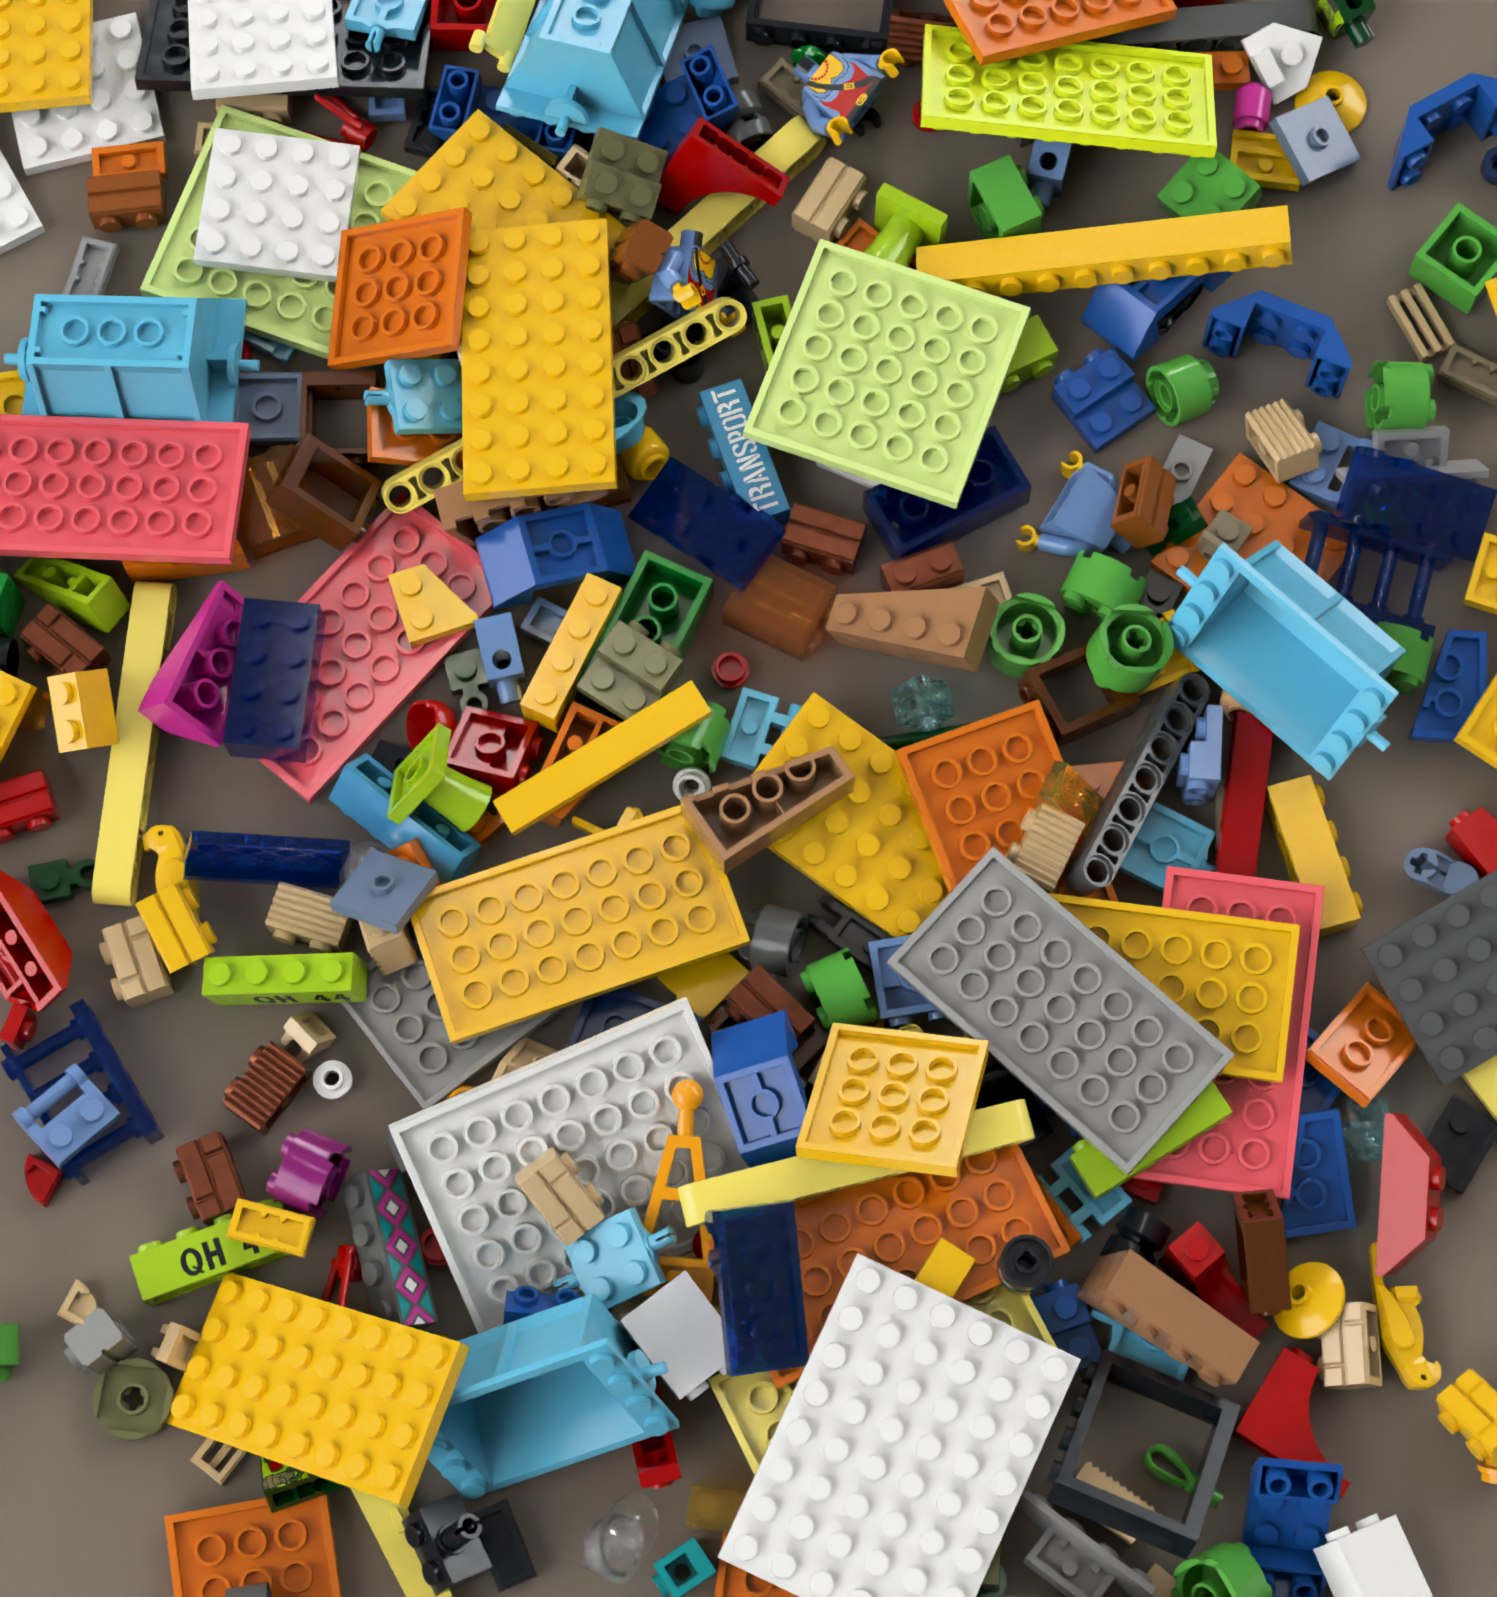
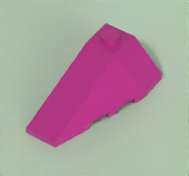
M223 580L217 582L153 678L138 712L167 733L214 747L221 746L236 712L237 702L233 701L235 682L240 681L241 669L237 668L240 647L245 644L250 602Z

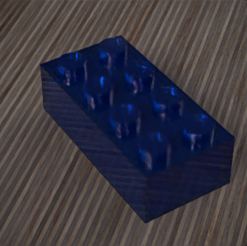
M993 425L986 429L957 509L883 484H878L863 492L862 509L894 561L949 540L954 542L1028 504L1032 486L996 426Z
M244 598L223 744L230 756L306 763L326 618L320 604Z

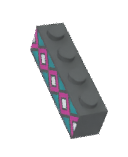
M399 1168L364 1171L341 1183L344 1202L347 1206L352 1227L353 1240L356 1244L362 1270V1279L365 1283L371 1308V1315L419 1330L439 1322L403 1173H401Z

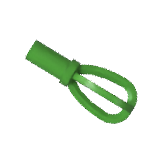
M1151 1445L1143 1456L1145 1469L1157 1478L1171 1485L1183 1487L1188 1493L1191 1492L1196 1473H1193L1187 1462L1166 1445ZM1155 1452L1161 1453L1183 1472L1186 1479L1175 1477L1155 1465L1152 1461V1455ZM1214 1489L1209 1505L1216 1509L1224 1495Z

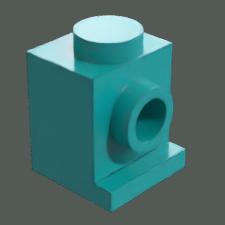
M693 1537L654 1563L653 1566L658 1573L651 1578L663 1597H668L670 1594L673 1597H684L710 1578L716 1576L717 1572L695 1537ZM679 1565H686L690 1569V1575L686 1580H678L675 1577V1569Z

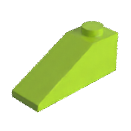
M29 557L13 575V578L18 583L80 623L105 633H109L131 608V605L111 576L61 558Z

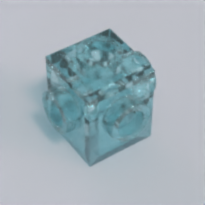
M920 674L889 690L897 726L919 728L920 732H929L939 729L942 726L941 722L955 716L952 694L947 680L931 678L929 674Z
M1387 1097L1373 1098L1365 1109L1354 1100H1346L1347 1123H1342L1345 1147L1349 1146L1351 1161L1382 1160L1385 1113H1389Z

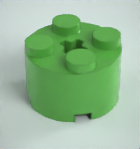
M1375 361L1371 365L1367 378H1374L1372 389H1365L1364 416L1367 429L1425 428L1426 422L1434 421L1436 403L1434 399H1430V386L1434 379V369L1431 364L1407 361Z
M1080 550L1059 593L1066 601L1064 608L1067 611L1080 617H1084L1087 612L1098 617V624L1100 625L1102 620L1118 606L1138 604L1148 582L1141 575L1138 581L1129 576L1132 568L1118 560L1097 552H1093L1091 557L1088 558L1086 557V551Z
M1020 593L1000 603L987 641V650L991 664L1004 674L1021 679L1026 670L1060 656L1066 627L1063 617H1061L1056 606L1046 597L1034 593ZM1023 633L1029 634L1030 638L1023 639Z
M1124 604L1112 610L1102 620L1089 639L1086 648L1087 663L1093 674L1094 682L1098 686L1122 693H1134L1148 688L1159 675L1173 653L1174 638L1165 620L1161 622L1153 615L1155 611L1139 604Z
M1379 621L1378 627L1406 650L1405 654L1384 680L1395 688L1399 695L1412 696L1414 689L1422 688L1425 685L1435 640L1429 636L1426 642L1420 639L1422 632L1417 629Z
M706 702L713 715L656 749L655 751L662 755L660 762L678 771L686 767H697L702 770L703 768H709V774L714 773L731 730L729 721L724 717L726 709L717 703Z
M848 947L805 966L806 971L800 973L812 1001L820 999L822 1006L816 1008V1012L828 1034L830 1033L832 1023L864 1026L880 1019Z
M1220 1542L1213 1544L1182 1562L1175 1569L1173 1577L1176 1576V1587L1171 1589L1172 1597H1272L1271 1586L1266 1581L1261 1567L1251 1555L1247 1545L1242 1542Z

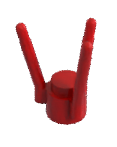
M316 93L314 99L345 121L340 131V135L345 137V141L309 132L305 133L331 142L360 145L361 151L366 152L377 136L378 127L362 117L340 97L327 96L331 100L329 101Z
M356 1245L338 1246L337 1258H332L330 1274L321 1300L330 1301L338 1278L341 1280L337 1305L346 1307L350 1282L362 1281V1270ZM368 1300L369 1313L371 1315V1308Z

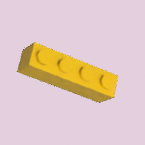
M587 572L520 702L523 718L537 721L540 726L558 733L572 702L579 692L576 686L579 682L578 679L623 594L622 587Z
M1310 774L1267 786L1264 806L1290 881L1324 886L1319 931L1320 938L1355 928L1361 919L1360 914H1363V905L1359 894L1356 891L1352 892L1347 879L1351 877L1348 861L1344 855L1339 856L1335 842H1338V834L1333 821H1327L1323 810V807L1326 805L1323 790L1319 784H1314Z

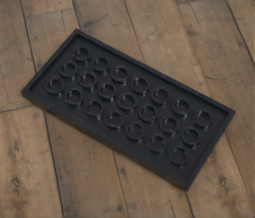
M150 0L135 75L137 90L191 92L188 0ZM333 0L339 87L269 94L315 95L318 93L321 96L425 99L432 46L429 30L432 0L429 2L415 41L386 36L383 38L380 50L376 53L374 48L370 52L365 47L369 33L345 29L344 18L352 0Z

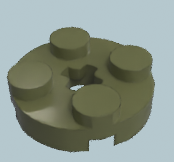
M141 1358L124 1359L111 1367L107 1373L104 1372L96 1382L92 1397L93 1410L101 1425L111 1435L127 1441L144 1440L161 1433L167 1424L165 1422L171 1414V1405L175 1396V1389L170 1376L155 1363ZM138 1388L140 1389V1395L144 1397L143 1405H138L136 1410L130 1411V1405L124 1402L125 1395H132L133 1389Z

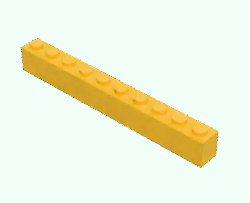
M1288 205L916 247V270L994 296L1009 297L1024 293L1054 292L1061 289L1090 288L1097 285L1115 283L1127 284L1133 281L1151 279L1164 280L1169 277L1188 275L1201 276L1206 273L1224 271L1238 272L1243 269L1260 267L1275 268L1281 265L1292 264Z

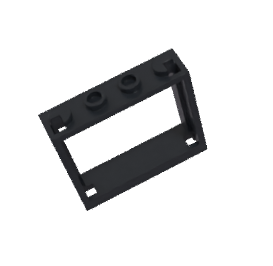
M749 0L746 17V41H751L761 46L771 44L784 45L792 49H798L804 45H812L827 53L881 55L887 50L890 18L896 0H884L879 32L761 18L763 0Z
M1104 1349L1097 1363L1090 1360L1083 1376L1082 1383L1088 1385L1085 1395L1078 1393L1070 1412V1416L1076 1418L1073 1428L1066 1426L1059 1442L1058 1449L1064 1451L1061 1462L1054 1459L1049 1470L1047 1482L1053 1485L1047 1501L1187 1560L1198 1541L1241 1406ZM1106 1380L1213 1425L1181 1523L1072 1477Z

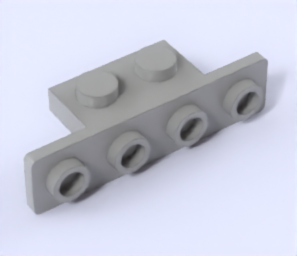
M1445 425L1425 426V428L1373 430L1371 464L1369 466L1337 467L1335 476L1349 489L1367 490L1369 485L1382 484L1389 488H1401L1405 486V483L1413 482L1427 486H1436L1444 480H1454L1458 483L1468 484L1476 482V478H1488L1490 470L1477 459L1447 461L1450 430Z
M1023 1489L1015 1508L1045 1530L1044 1534L1024 1559L1023 1563L1067 1597H1102L1112 1583L1133 1597L1155 1596L1158 1590L1152 1585L1153 1582L1147 1574L1137 1568L1131 1569L1121 1562L1115 1550L1107 1544H1098L1085 1534V1529L1074 1519L1069 1517L1063 1518L1052 1509L1051 1503L1044 1496L1037 1492L1030 1493L1028 1490Z

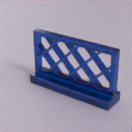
M192 830L190 838H186L184 845L183 880L278 885L282 881L295 886L338 889L340 885V871L350 853V840Z

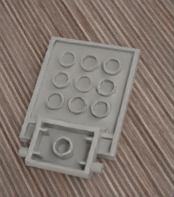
M413 929L409 933L415 946L414 949L418 957L417 961L393 973L383 975L376 962L372 960L368 963L366 1001L340 1003L424 1110L446 1100L447 1096L454 1090L467 1084L510 1051L519 1040L527 1038L564 1008L452 1045Z

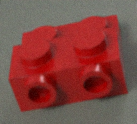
M466 706L450 740L447 766L469 778L490 785L492 793L503 795L530 779L532 775V768L529 767L531 761H539L542 757L544 739L540 738L539 722Z

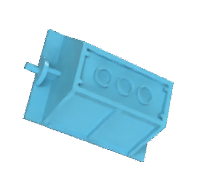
M540 0L496 103V110L509 113L514 117L523 116L543 121L548 125H557L555 134L559 137L565 136L568 127L578 129L582 133L587 134L596 133L597 128L603 127L638 140L688 10L689 0Z
M35 294L29 337H23L20 340L17 354H4V364L17 365L21 380L26 382L21 415L234 422L240 371L260 370L259 360L241 359L248 301L246 299Z
M1277 540L1273 541L1246 560L1223 542L1199 577L1194 575L1184 565L1177 570L1175 574L1185 581L1191 589L1168 623L1173 634L1174 647L1291 747L1317 772L1330 781L1356 748L1362 747L1367 740L1382 752L1390 746L1391 743L1376 730L1387 718L1383 713L1399 692L1384 679L1402 658L1406 650Z
M594 1293L459 1340L458 1342L469 1346L470 1349L429 1453L428 1460L464 1498L469 1500L480 1498L486 1493L653 1436L664 1435L670 1430L679 1428V1420L654 1392L656 1389L655 1377L668 1373V1366L665 1361L651 1365L643 1351L640 1349L633 1351L627 1332Z

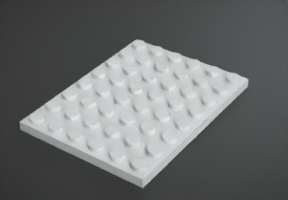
M686 997L388 1125L478 1334L503 1325L507 1290L515 1291L521 1286H531L537 1289L539 1293L556 1294L557 1289L568 1283L554 1288V1280L573 1272L572 1264L562 1240L520 1189L514 1177L516 1173L529 1163L534 1162L538 1156L549 1148L554 1147L560 1156L567 1152L581 1170L576 1174V1177L583 1186L591 1182L605 1201L599 1205L605 1215L602 1221L635 1207L643 1225L667 1137L669 1134L677 1135L679 1109L673 1103L672 1091L678 1082L690 1079L699 1083L704 1092L703 1102L695 1110L693 1136L702 1137L706 1178L709 1179L750 1168L737 1149L714 1081L712 1057ZM677 1148L667 1187H680L694 1182L691 1149ZM663 1200L654 1233L667 1226H671L675 1232L662 1239L676 1234L677 1241L658 1249V1254L679 1256L693 1250L692 1241L695 1234L700 1230L699 1226L686 1227L680 1201ZM762 1210L712 1222V1225H719L729 1231L757 1218ZM579 1287L573 1290L579 1297L585 1296Z
M857 1253L717 1557L799 1597H976L1081 1359Z

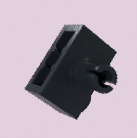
M458 1492L418 1508L401 1521L405 1528L406 1540L414 1548L422 1565L423 1577L432 1587L435 1596L473 1581L493 1567L479 1538L482 1525L479 1524L475 1527L473 1525L479 1518L467 1512Z

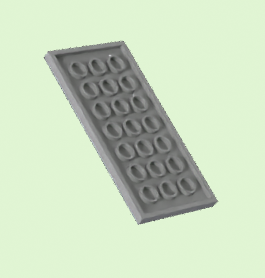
M994 847L986 853L887 961V965L967 1036L971 1039L988 1040V1052L992 1058L1127 1176L1235 1057V1054Z

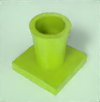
M884 182L877 192L874 229L880 233L863 253L908 267L916 252V247L945 244L948 215Z
M438 723L394 770L387 818L400 825L424 801L445 816L460 831L466 832L477 823L487 808L492 795V787L469 778L447 766L451 730L441 723Z

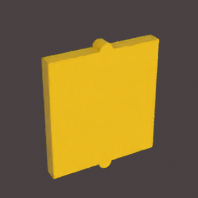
M727 952L659 975L657 980L676 996V1000L686 997L693 1013L703 1017L704 1021L750 971L730 954L731 952Z

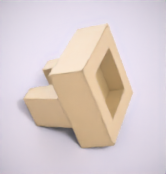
M310 1010L290 1017L283 1026L286 1031L280 1042L285 1047L297 1042L302 1047V1050L296 1059L304 1063L311 1060L322 1050L329 1048L337 1037Z
M174 1322L163 1324L160 1332L165 1334L160 1348L153 1347L151 1355L157 1361L187 1372V1365L191 1360L195 1345L199 1342L202 1334Z

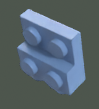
M1207 705L1204 716L1197 717L1196 729H1193L1192 740L1187 752L1180 753L1179 764H1176L1175 787H1181V800L1186 805L1200 806L1206 804V801L1212 802L1221 780L1223 705Z
M911 935L868 942L881 1023L889 1022L890 1028H901L905 1025L913 1024L912 1018L927 1015L929 1022L948 1020L944 1014L887 965V961Z

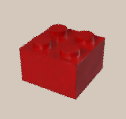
M432 0L429 30L434 51L472 52L469 49V43L473 32L477 29L484 32L487 31L497 0Z

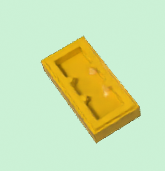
M237 1198L226 1237L305 1258L316 1219L307 1215Z

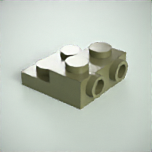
M603 127L597 128L576 199L586 202L585 207L591 211L605 214L609 210L620 214L619 220L631 225L641 219L652 220L662 186L659 184L668 151Z
M619 620L598 648V656L576 685L577 690L625 721L666 696L684 670L683 660L679 658L681 652L667 641H662L658 645L647 638L649 632L641 624L631 620L627 625Z

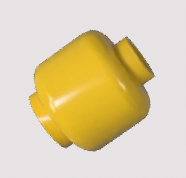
M645 425L642 439L631 448L616 454V460L632 479L638 481H649L658 478L666 470L669 460V448L651 427Z

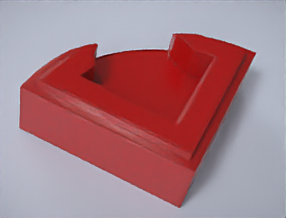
M29 1153L24 1167L26 1184L32 1197L47 1208L66 1172Z

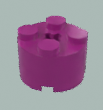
M304 1128L298 1135L289 1133L281 1148V1155L285 1157L279 1171L274 1170L266 1185V1192L273 1194L274 1201L320 1220L327 1213V1210L321 1207L326 1199L335 1201L342 1187L341 1183L346 1178L351 1160L344 1158V1154L351 1153L352 1147L310 1128Z

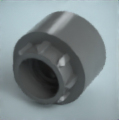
M769 904L762 910L753 909L744 920L750 945L739 948V954L745 960L750 961L752 969L760 964L770 974L792 978L801 964L806 948L809 930L808 915Z

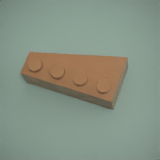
M463 481L433 490L443 530L477 549L476 538L515 516L592 502L609 495L607 489L466 501L463 495Z
M986 586L836 594L825 630L840 645L978 673L1000 602Z
M830 746L787 761L785 765L767 771L764 769L750 774V777L714 786L712 790L695 796L691 794L680 798L681 813L725 875L854 791L855 776L836 749Z
M1131 1249L1099 1257L1076 1296L1165 1351L1174 1360L1191 1367L1198 1372V1376L1203 1381L1215 1387L1237 1383L1260 1343Z

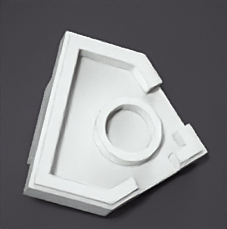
M1271 23L1240 40L1261 83L1271 91V102L1273 105L1307 88L1323 37L1278 23Z

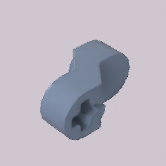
M1415 848L1404 859L1405 872L1414 884L1430 889L1445 898L1480 879L1476 870L1469 864L1456 861L1442 852L1430 848Z

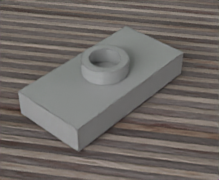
M82 236L63 294L104 295L120 250L118 244Z
M1179 434L1162 468L1167 469L1177 478L1173 494L1175 498L1173 505L1182 502L1192 495L1213 452V448Z

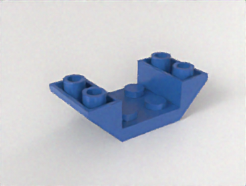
M712 45L680 60L679 62L685 74L658 87L638 141L668 151L666 161L699 116L723 131L740 109Z
M445 64L428 127L429 132L447 141L479 109L547 164L562 160L573 146L577 129L568 127L565 136L559 137L555 134L557 125H548L543 121L523 116L514 117L509 113L496 110V103L503 88L483 85L480 70Z
M1470 73L1409 107L1397 140L1387 187L1390 191L1402 185L1405 188L1409 187L1422 177V171L1429 159L1434 139L1439 133L1445 130L1449 132L1454 131L1467 121L1481 142L1492 135L1497 137V78Z
M1224 271L1206 273L1201 276L1188 275L1169 277L1164 280L1151 279L1133 281L1127 284L1098 285L1081 317V322L1132 362H1135L1160 339L1157 322L1199 284L1202 283L1206 289L1213 292L1234 272Z
M1261 290L1212 308L1201 344L1212 354L1220 357L1229 356L1236 359L1247 334L1260 344H1273L1287 350L1289 354L1296 358H1309L1313 360L1304 386L1311 388L1319 396H1332L1339 399L1353 362L1331 317Z
M590 502L515 516L475 540L494 609L530 603L534 590L583 581L587 572L615 585L625 584L629 582L636 568L620 511Z
M784 1009L712 1032L714 1081L740 1156L750 1168L797 1156L796 1143L808 1107V1100L792 1055V1051L799 1046L787 1010Z
M1259 1457L1251 1467L1241 1542L1247 1545L1251 1555L1261 1567L1266 1581L1271 1586L1272 1597H1324L1326 1578L1313 1549L1326 1544L1327 1539L1325 1535L1328 1534L1332 1504H1338L1343 1464Z

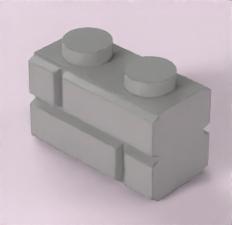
M97 1308L85 1317L83 1325L78 1323L64 1334V1341L69 1346L64 1350L65 1355L78 1370L81 1368L85 1374L91 1371L102 1375L104 1372L107 1373L111 1367L117 1365L116 1363H118L119 1359L124 1360L138 1350L137 1342L122 1322L106 1310Z

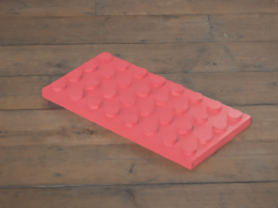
M0 414V556L232 565L252 431L249 423Z
M401 491L392 502L403 503L409 496L404 491ZM422 506L404 514L394 513L386 507L368 526L359 542H353L237 665V668L241 669L240 681L235 682L233 701L237 702L236 712L227 734L310 805L342 772L344 766L350 763L444 663L443 659L451 655L475 629L474 627L411 647L388 575L424 564L478 616V619L485 618L494 609L478 552L463 541L446 533L443 530L442 523Z
M1167 866L1162 899L1163 908L1300 925L1283 1082L1280 1084L1218 1075L1213 1082L1233 1111L1231 1116L1132 1179L1230 1193L1273 1189L1276 1199H1290L1324 886Z

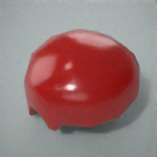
M421 700L411 704L407 713L405 727L407 742L411 751L438 723L451 730V740L457 727L454 712L444 702L439 700Z

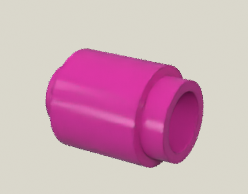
M1249 82L1237 89L1232 121L1235 129L1261 133L1267 130L1272 93L1263 84Z

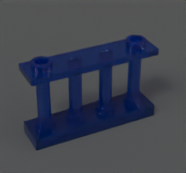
M1310 511L1299 520L1297 528L1312 532L1304 561L1305 565L1316 574L1318 573L1326 537L1347 543L1336 591L1377 626L1380 621L1411 627L1421 631L1420 639L1426 642L1429 636L1434 637L1436 626L1424 623L1425 619L1422 618L1433 570L1439 572L1452 562V555L1443 553L1440 547L1433 544L1423 543L1417 545L1337 520L1335 515L1328 511ZM1362 548L1383 554L1372 601L1367 603V605L1353 601L1354 598L1351 596ZM1398 559L1419 565L1407 614L1402 616L1389 612V608L1386 606Z
M82 998L69 1006L75 1018L69 1021L71 1025L19 1056L7 1043L0 1048L6 1059L1 1061L5 1072L12 1081L19 1080L32 1103L66 1074L63 1072L36 1088L26 1069L78 1038L81 1041L87 1038L94 1050L88 1053L89 1058L77 1065L87 1076L97 1070L99 1073L106 1070L113 1083L107 1085L108 1090L102 1094L112 1105L117 1103L120 1106L125 1103L131 1116L126 1118L127 1123L82 1149L60 1168L68 1180L74 1177L76 1181L84 1186L90 1181L82 1167L134 1136L137 1139L144 1136L152 1145L164 1138L165 1135L92 1008ZM49 1109L40 1116L44 1126L53 1119Z

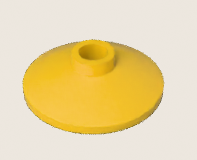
M1322 71L1311 75L1307 88L1296 93L1294 108L1297 109L1327 95L1335 96L1338 100L1331 102L1348 133L1355 130L1362 122L1367 108L1366 96L1359 83L1347 74L1338 71Z
M1307 1262L1296 1266L1288 1272L1292 1309L1282 1310L1281 1313L1273 1316L1277 1326L1284 1333L1296 1339H1311L1325 1333L1338 1320L1345 1304V1286L1338 1272L1321 1262Z

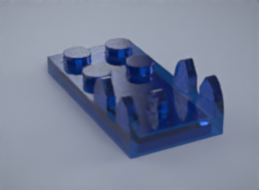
M1355 446L1333 519L1468 562H1475L1497 490L1421 466L1414 460L1387 455L1383 450Z
M672 456L628 515L634 523L742 593L786 533V530L762 509L757 511L738 494H730Z
M787 1199L706 1211L704 1224L714 1240V1249L709 1251L708 1262L718 1281L726 1375L733 1377L806 1366L809 1360L794 1201Z

